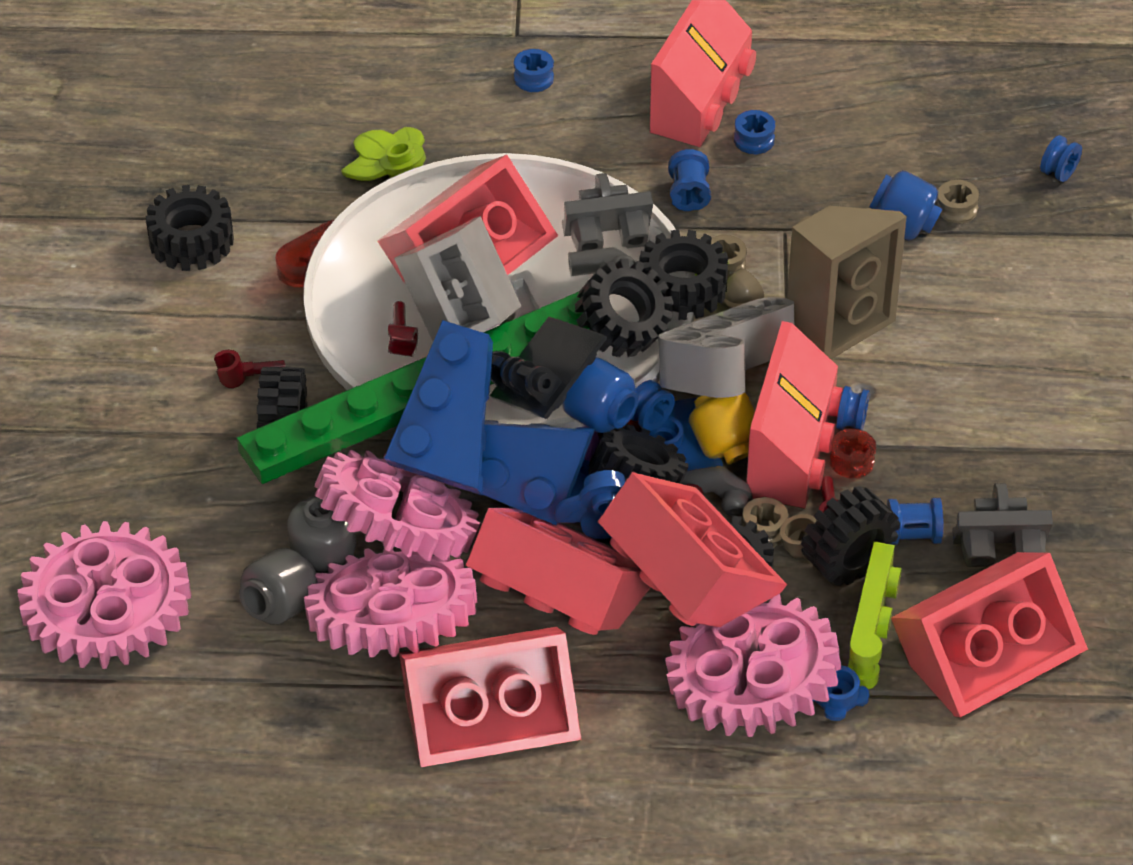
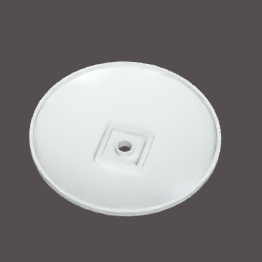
M512 153L479 154L446 159L411 169L388 179L363 194L339 214L324 232L314 249L306 272L304 310L307 329L313 346L325 367L346 390H349L427 357L433 341L406 283L403 282L377 241L474 168L506 154L558 234V237L508 275L521 307L506 320L511 321L579 292L594 274L570 275L568 252H576L577 250L571 236H564L563 233L564 202L579 200V190L595 188V176L602 172L577 163L544 156ZM607 175L610 186L626 185ZM627 185L628 194L639 193ZM653 204L648 241L650 240L655 243L656 235L663 233L668 239L671 238V230L676 229L671 221ZM619 230L602 232L604 239L603 248L615 247L632 257L635 262L639 261L640 253L644 251V247L627 249L622 247ZM687 271L672 272L669 275L679 278L694 277L695 273ZM616 294L609 296L613 309L620 317L630 322L639 321L638 312L628 299ZM397 301L405 303L406 326L418 328V344L414 357L388 353L390 341L388 325L393 323V304ZM673 312L672 320L667 324L668 328L665 331L693 322V312L687 313V320H678L679 313ZM658 339L643 353L640 351L633 357H628L626 351L621 357L612 356V346H609L605 352L600 350L597 352L596 357L627 372L634 379L635 388L644 381L654 380L658 382L660 380ZM495 384L490 385L489 395L495 389ZM490 396L489 400L486 401L485 420L518 425H530L531 423L550 425V427L569 429L585 426L567 415L562 405L553 411L548 419H544L492 399Z

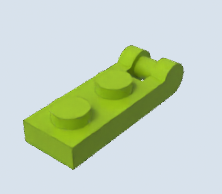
M874 542L850 641V659L848 667L858 675L860 686H864L868 690L875 687L879 681L880 666L878 662L882 655V641L880 638H888L893 608L886 607L885 603L887 597L897 598L902 568L893 567L895 545Z

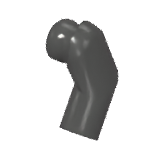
M615 247L568 252L571 276L595 274L599 268H602L607 262L612 260L616 264L620 259H629V268L635 261L632 257Z
M722 466L687 470L681 482L683 485H698L702 488L703 493L713 492L722 499V509L730 516H742L744 507L753 498L749 485Z

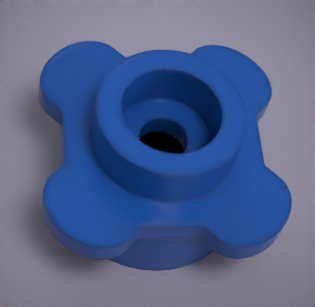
M841 665V670L836 671L838 685L827 687L829 700L827 702L815 701L825 710V717L833 721L843 720L846 717L847 711L855 706H865L869 701V690L864 686H860L858 675L852 669Z

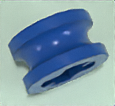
M528 49L518 53L514 58V81L516 86L527 92H539L549 88L554 80V60L552 56L540 49Z
M749 110L739 114L735 119L734 143L736 147L748 154H761L769 151L773 147L775 139L774 118L761 110Z
M1058 135L1046 148L1041 160L1040 169L1041 172L1047 175L1054 172L1056 179L1064 182L1071 177L1080 161L1082 145L1076 142L1069 145L1067 144V138Z
M648 380L636 388L635 392L638 394L639 400L631 420L638 421L641 428L652 431L660 427L668 419L675 404V397L668 390H662L660 384L656 381Z
M844 386L837 417L836 428L838 430H844L846 426H851L854 428L855 433L862 434L868 411L870 390L863 389L861 393L857 394L852 391V387Z

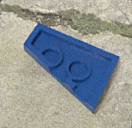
M442 320L384 457L390 466L482 495V455L486 448L487 434L484 429L486 401L489 400L493 351V341L489 334Z
M485 420L484 429L487 434L486 448L482 455V495L557 525L559 522L555 521V507L562 500L570 498L595 428L577 427L569 429L550 427V425L531 423L530 425H518Z

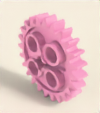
M349 450L347 456L336 452L334 458L327 457L314 485L317 488L315 497L323 500L321 507L334 511L331 517L333 520L346 521L349 524L346 529L347 531H361L366 534V542L369 543L375 540L383 542V546L387 551H391L393 547L400 548L406 557H411L412 552H417L426 561H430L433 554L443 561H447L449 555L460 558L462 552L467 553L480 526V522L476 521L479 515L478 512L470 510L471 501L459 498L461 491L449 489L445 486V483L390 466L384 457L379 459L370 451H366L364 457L353 450ZM401 490L403 498L394 520L391 517L392 510Z
M103 521L99 533L92 534L86 525H81V537L74 539L70 534L63 532L61 533L62 546L57 547L53 544L45 543L43 547L46 558H30L32 572H22L23 588L18 589L17 592L23 626H27L31 641L40 639L42 652L46 654L57 648L59 662L64 663L76 654L78 655L80 668H85L91 658L94 657L99 658L102 669H107L110 658L113 656H118L124 665H128L130 661L129 652L134 650L147 658L150 656L148 643L152 641L158 645L165 646L167 644L165 630L179 632L181 629L179 616H186L189 613L187 599L191 598V590L186 562H180L179 550L177 548H167L165 536L162 535L151 541L148 527H144L135 535H132L129 522H124L118 532H111L108 522Z
M369 548L365 549L364 557L359 559L348 555L345 557V565L328 564L329 574L316 573L317 584L308 586V596L304 597L310 632L316 631L319 642L330 640V647L333 650L347 645L348 655H354L362 648L368 649L369 657H375L380 650L388 649L392 657H396L399 649L407 647L413 653L419 652V644L423 642L436 647L439 645V635L455 637V626L467 627L469 625L468 616L476 614L475 603H478L475 579H473L472 569L464 568L461 558L450 560L449 555L447 561H443L432 555L430 561H426L417 552H412L411 557H406L402 551L394 552L393 549L387 551L385 548L383 553L375 554Z
M780 594L771 598L768 603L760 604L722 627L699 623L696 624V628L681 626L679 631L682 641L670 642L672 656L667 657L665 660L668 670L666 675L671 695L675 697L677 708H686L688 719L691 722L703 717L705 730L707 731L715 728L720 722L723 723L726 736H730L738 726L745 727L748 737H753L758 725H764L770 734H774L776 731V721L784 720L788 725L796 726V712L800 711L812 716L815 714L812 700L827 702L829 700L827 687L838 685L836 671L841 670L836 632H831L828 618L819 619L817 608L814 606L802 611L799 598L793 599L784 606L782 605Z

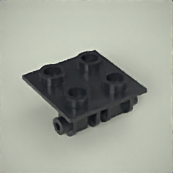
M549 316L519 357H511L503 351L492 352L490 380L496 387L489 396L502 403L548 419L552 412L563 404L567 392L584 369L594 362L598 350L607 340V337Z

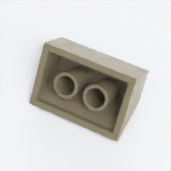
M830 205L812 216L801 219L792 227L787 299L794 301L795 326L830 359L896 321L907 218L901 211Z

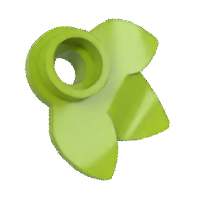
M403 127L394 134L385 130H371L358 135L354 139L353 144L359 157L341 170L342 175L355 180L371 181L387 174L389 178H392L411 169L424 166L423 163L426 160V155L422 147L425 142L422 132L416 128Z

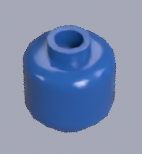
M904 170L897 172L893 177L886 174L869 206L871 209L901 211L907 216L904 239L908 241L916 238L921 230L930 234L942 211V208L935 205L938 198L937 188Z
M596 357L594 362L584 369L569 389L562 406L564 412L574 420L589 428H595V431L598 433L610 432L614 428L618 429L625 426L634 415L639 399L638 394L635 392L634 379L627 372Z

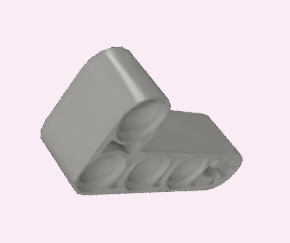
M780 297L760 298L659 334L660 386L670 390L715 398L734 397L745 393V370L770 361L782 321L791 322L795 325L794 301Z

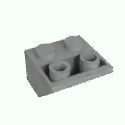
M481 216L394 258L432 341L435 339L442 320L479 332H485L501 324L521 307Z

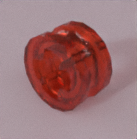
M845 429L838 432L831 442L830 466L834 472L849 479L867 476L875 465L876 441L872 435L860 429Z

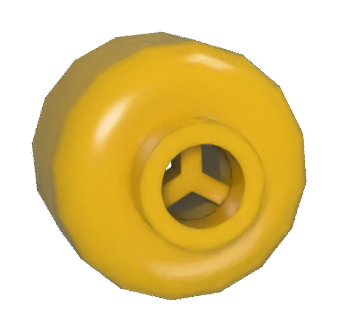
M743 393L726 398L698 397L694 401L696 408L689 415V423L704 455L710 459L724 457L727 464H732L748 457L750 427L755 413L748 395Z

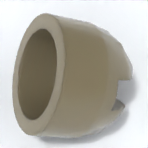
M740 268L728 277L724 301L729 308L764 298L762 286L746 269Z
M800 514L792 516L780 528L783 546L793 558L804 557L807 559L801 551L804 548L801 545V539L804 537V534H807L805 532L807 525L815 524L817 521L812 515Z

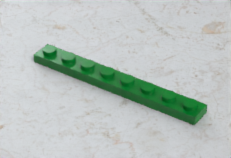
M579 292L483 332L489 334L493 341L492 352L503 351L511 357H519L549 316L578 326L577 319L582 314L575 312V304L580 299L577 297ZM588 325L582 327V328H585V329H588V330H589ZM427 357L237 437L238 452L259 482L265 484L398 426Z

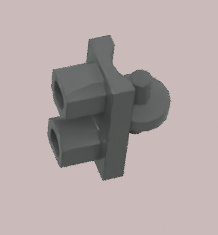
M606 173L596 174L595 188L579 190V200L564 202V220H562L564 236H571L577 251L603 248L604 239L602 232L619 230L622 247L627 249L644 247L648 241L653 209L651 191L628 194L627 185L610 186Z
M995 483L992 498H975L974 511L958 512L956 526H953L952 529L953 544H961V550L967 567H987L993 565L996 559L994 543H1012L1013 554L1017 552L1045 553L1046 540L1053 526L1052 510H1027L1026 497L1009 498L1006 483Z

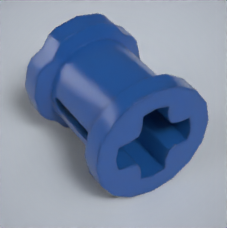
M686 149L675 153L668 161V173L674 181L670 188L672 204L683 211L703 209L711 200L709 183L706 182V176L709 173V160L705 154L694 149Z
M931 498L929 503L899 504L897 499L887 500V507L899 518L897 520L900 522V529L896 531L899 534L897 541L889 544L898 545L900 539H931L933 544L942 543L943 510L941 498Z

